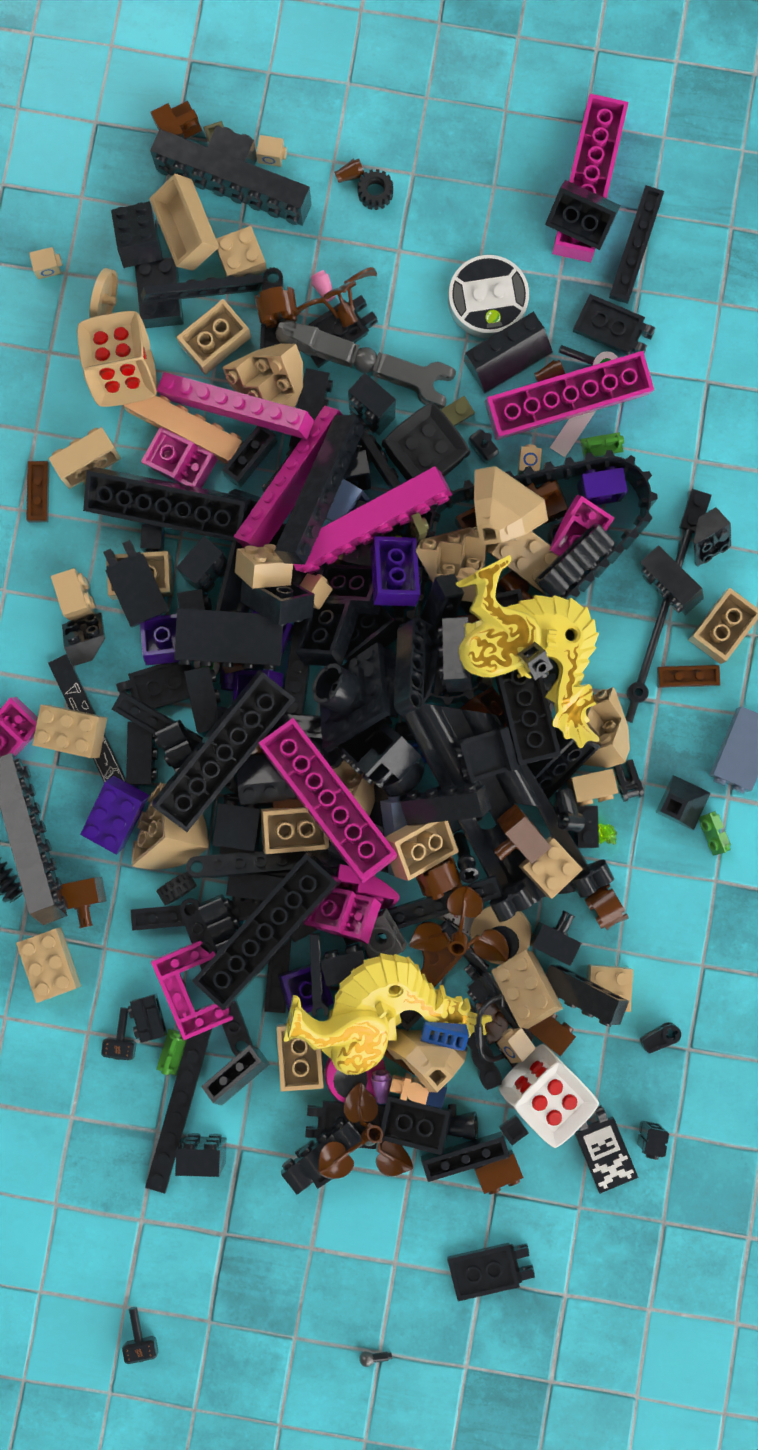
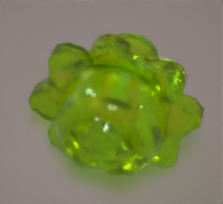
M598 824L599 844L607 842L608 844L615 845L617 840L615 828L609 824Z

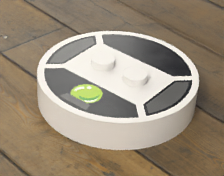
M482 255L466 261L453 275L449 287L448 305L454 321L465 332L479 338L488 339L522 319L529 302V287L522 271L510 260L496 255Z

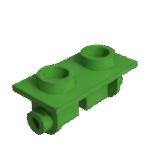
M620 432L580 439L583 458L586 453L590 452L594 457L603 456L607 450H612L614 454L624 452L622 445L624 444V437L620 435Z
M713 811L700 816V827L705 834L712 855L726 853V851L731 850V843L726 831L722 833L718 831L724 828L720 815Z
M168 1029L156 1070L161 1071L164 1075H177L187 1039L183 1041L180 1032Z

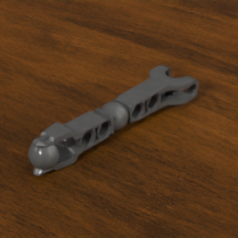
M293 320L282 321L276 328V338L281 344H296L298 350L306 355L317 356L350 368L354 365L361 373L372 372L371 375L415 391L419 400L424 405L432 401L439 409L446 406L445 396L435 391L433 383L437 380L451 381L454 379L456 371L448 365L433 362L423 367L381 352L377 355L369 347L359 349L360 345L323 332L317 327L298 324Z

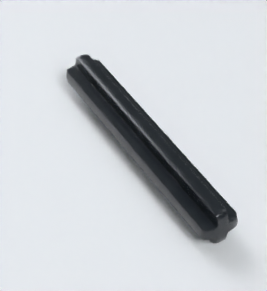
M483 972L478 977L491 998L502 994L489 972ZM505 998L504 1007H500L499 1001H496L495 1004L513 1029L520 1028ZM522 1028L532 1042L534 1037L528 1029Z

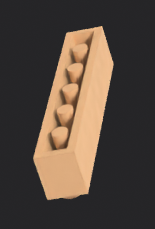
M155 395L143 401L124 404V408L128 413L157 428L162 427L194 442L196 446L213 453L218 460L226 464L243 444L242 438L239 435L223 431L224 428L216 423L209 424L199 414L192 415L188 413L187 408L179 404L177 406L171 404V401L165 396L160 395L158 397Z

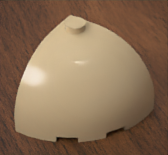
M160 783L148 799L150 804L147 811H142L136 828H139L140 831L137 841H133L132 848L133 867L143 869L174 868L186 864L190 858L201 855L209 848L207 827L203 814L190 830L186 832L153 807L152 801L166 785L164 783Z

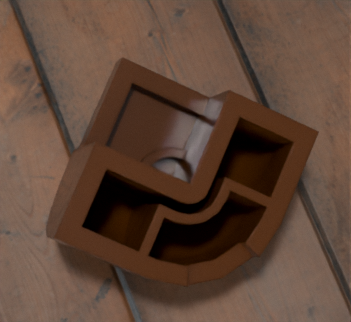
M188 101L172 109L169 103L150 112L158 130L161 129L185 139L203 131L199 124L198 116L195 110H192Z
M557 480L546 482L538 488L534 483L527 486V488L545 499L548 521L545 524L565 516L569 507Z

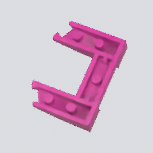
M202 941L182 947L151 961L183 1041L233 1020V1016L229 1015V1008L223 1011L215 1003L195 1010L181 978V972L207 962L216 955L214 951L209 954L200 946L203 943Z

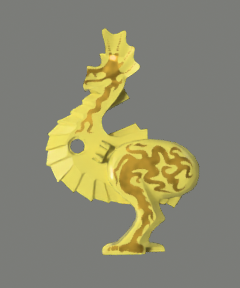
M510 555L457 582L456 585L458 587L472 585L475 587V598L469 611L479 619V621L474 623H465L463 626L465 627V637L459 645L458 653L464 669L471 674L491 678L517 669L519 672L518 678L525 676L531 679L532 677L526 672L517 654L536 642L547 652V657L557 663L559 668L558 678L545 696V698L554 703L556 715L552 726L559 728L565 739H573L578 748H583L587 741L598 742L600 740L599 737L587 725V722L590 720L586 715V710L596 705L593 700L592 686L590 684L580 685L585 676L583 671L590 662L588 658L597 648L594 645L599 634L596 632L595 619H591L588 607L583 608L572 598L567 600L555 595L552 597L535 595L533 599L519 601V604L508 607L501 606L495 597L496 587L501 571L511 562ZM568 629L574 633L572 641L567 640L565 637V632Z
M380 953L378 957L363 960L364 964L352 970L351 974L339 984L340 989L335 995L333 1010H330L328 1020L318 1021L312 1018L302 1009L300 998L293 995L283 1041L286 1042L300 1038L306 1041L313 1050L321 1049L331 1058L335 1069L346 1075H358L370 1070L380 1062L386 1051L388 1040L397 1041L396 1026L402 1023L401 1012L415 1010L424 1017V1020L429 1022L466 1024L469 1038L475 1032L474 1025H476L477 1013L470 1012L471 1006L468 998L463 1000L462 996H456L455 999L446 996L444 985H439V989H435L432 983H428L425 974H421L419 965L415 964L409 956L405 958L397 954L387 955ZM483 1014L482 1016L483 1035H486L485 1024L492 1022L490 1015Z

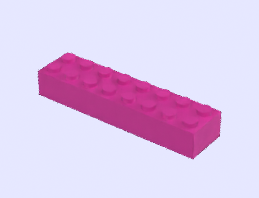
M589 94L569 182L607 199L629 102ZM557 231L552 254L591 263L595 252L594 247Z
M640 351L487 397L484 402L495 439L500 440L649 395L654 391V386L644 352Z
M434 466L322 527L306 564H293L295 569L300 572L313 574L320 570L319 566L325 563L329 565L337 561L339 555L343 553L348 555L357 550L356 546L362 543L367 545L373 542L374 536L380 533L382 535L388 534L393 531V526L399 523L400 525L408 523L412 515L417 513L423 515L430 511V507L434 504H444L449 500L448 497L452 493L442 473Z
M294 718L259 742L260 749L362 884L397 858L396 851Z

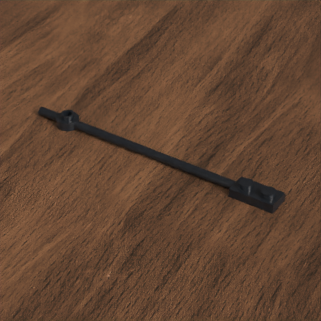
M693 488L690 491L679 526L680 529L685 530L675 560L681 568L692 534L696 533L698 519L706 513L712 496ZM667 597L663 598L637 682L631 684L627 689L630 705L625 718L629 723H633L638 704L645 701L649 694L645 682L671 603ZM636 689L641 690V696L635 694Z

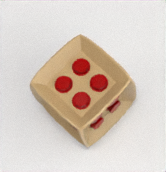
M123 311L96 316L78 324L77 339L80 362L85 381L97 405L101 407L119 406L143 401L157 394L156 369L150 341L144 323L137 312Z

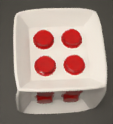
M541 1044L535 1047L536 1049L523 1062H519L502 1080V1085L499 1086V1092L510 1105L514 1106L524 1121L546 1143L556 1148L567 1141L592 1116L599 1105V1101L546 1045Z

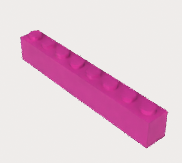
M166 372L163 373L156 390L171 402L306 440L314 423L313 418L305 410Z
M324 406L314 420L307 440L303 438L300 440L234 535V538L243 548L246 546L264 547V545L270 543L294 508L334 416L343 415L340 410Z

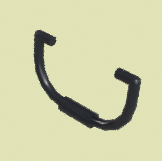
M503 994L494 996L483 1003L476 1017V1025H474L475 1044L478 1047L479 1055L483 1060L490 1063L497 1062L507 1056L503 1051L502 1054L494 1057H489L485 1054L483 1050L482 1016L486 1008L496 1001H499L500 1007L505 1006Z

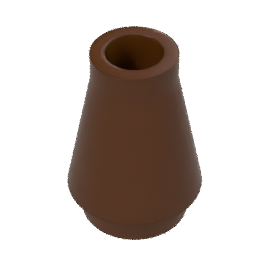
M353 158L334 173L338 182L341 183L358 179L365 172L360 159L354 160Z
M553 360L538 372H535L534 375L537 382L563 375L565 371L560 360Z

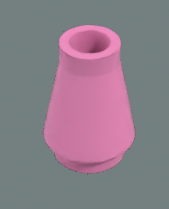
M325 270L311 276V284L321 297H324L327 292L333 289L329 274H326ZM336 296L326 299V301L330 302L333 299H335Z

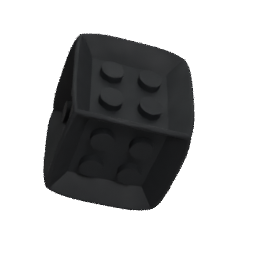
M432 401L398 425L382 440L381 444L393 464L407 481L434 466L445 477L464 458H467L471 452L457 429Z

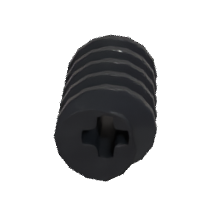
M6 861L0 863V896L5 895L2 901H10L11 903L23 895V890L20 889V882L15 883L18 875H9L13 869L5 870V866L8 864Z

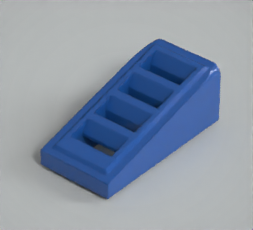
M425 1022L420 1039L423 1042L465 1051L469 1032L466 1024ZM431 1030H434L433 1035H430Z

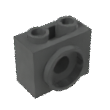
M387 908L378 913L369 943L361 942L368 959L378 957L380 953L398 955L404 952L407 946V942ZM378 933L385 934L387 938H381Z

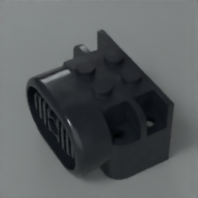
M383 719L337 747L342 751L340 756L358 774L362 775L370 785L374 782L390 796H402L409 793L418 785L424 774L425 766L421 758L422 756Z

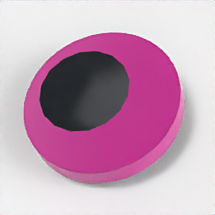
M329 1057L325 1068L326 1085L331 1094L343 1103L348 1093L359 1083H362L375 1098L371 1077L373 1076L372 1073L376 1070H386L384 1061L381 1059L376 1066L361 1074L346 1075L335 1069Z

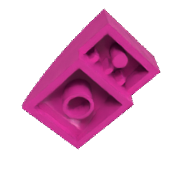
M160 427L141 463L176 483L202 488L218 459L213 453L196 446L194 442Z
M576 495L555 534L550 551L560 556L594 523L600 524L607 531L614 517L583 496Z
M17 697L9 698L0 709V757L9 753L16 756L34 738L38 717Z
M339 865L335 876L341 880V883L336 888L352 891L357 895L375 898L381 903L380 909L382 910L395 907L400 895L393 888L375 876H372L362 884L349 866Z
M335 888L304 924L324 932L368 944L381 903L375 898Z

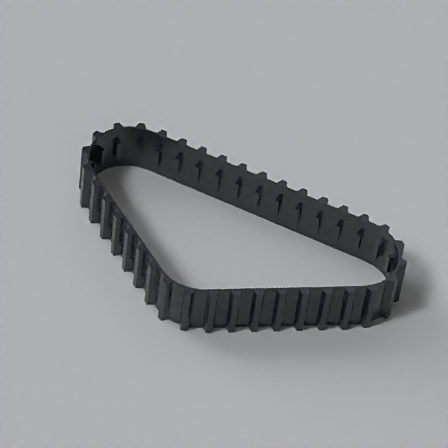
M607 450L604 456L595 458L590 452L586 453L583 460L574 462L571 457H568L563 465L556 467L550 461L545 463L543 470L534 471L531 466L525 467L521 475L514 476L511 471L505 472L527 487L532 483L539 485L554 480H568L570 477L582 475L588 470L596 469L599 472L605 471L604 469L607 467L617 466V468H623L625 480L631 484L637 493L640 516L638 515L633 522L636 527L630 533L626 530L620 536L622 541L616 547L612 546L613 550L601 562L597 560L598 564L587 576L583 574L582 580L572 591L569 588L566 590L567 594L564 599L572 598L576 600L580 595L579 590L585 592L595 580L594 577L599 578L610 565L609 563L613 564L624 549L627 550L639 536L638 533L641 534L653 518L649 510L658 497L656 493L651 492L648 482L652 474L650 471L642 472L635 465V457L632 455L624 459L615 456L612 450ZM470 480L464 481L463 488L455 491L450 489L452 495L448 497L449 500L447 502L430 507L431 510L427 512L426 518L429 529L425 538L435 536L436 532L431 531L434 521L439 522L440 513L447 507L450 509L456 503L464 501L467 503L474 499V485ZM418 556V564L422 566L418 567L419 584L421 586V581L427 582L428 574L423 573L424 566ZM420 595L417 602L423 603L424 595ZM417 603L416 606H413L414 610L407 611L406 621L419 617L415 616ZM478 676L476 679L478 684L473 687V692H462L458 696L449 697V693H445L444 696H438L430 691L424 704L429 701L441 704L443 707H450L451 704L460 701L466 704L474 698V692L477 689L485 691L491 684L490 677L483 678Z

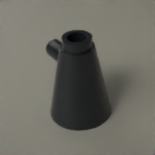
M448 1104V1109L452 1110L447 1135L477 1141L478 1118L476 1111L456 1115V1104Z

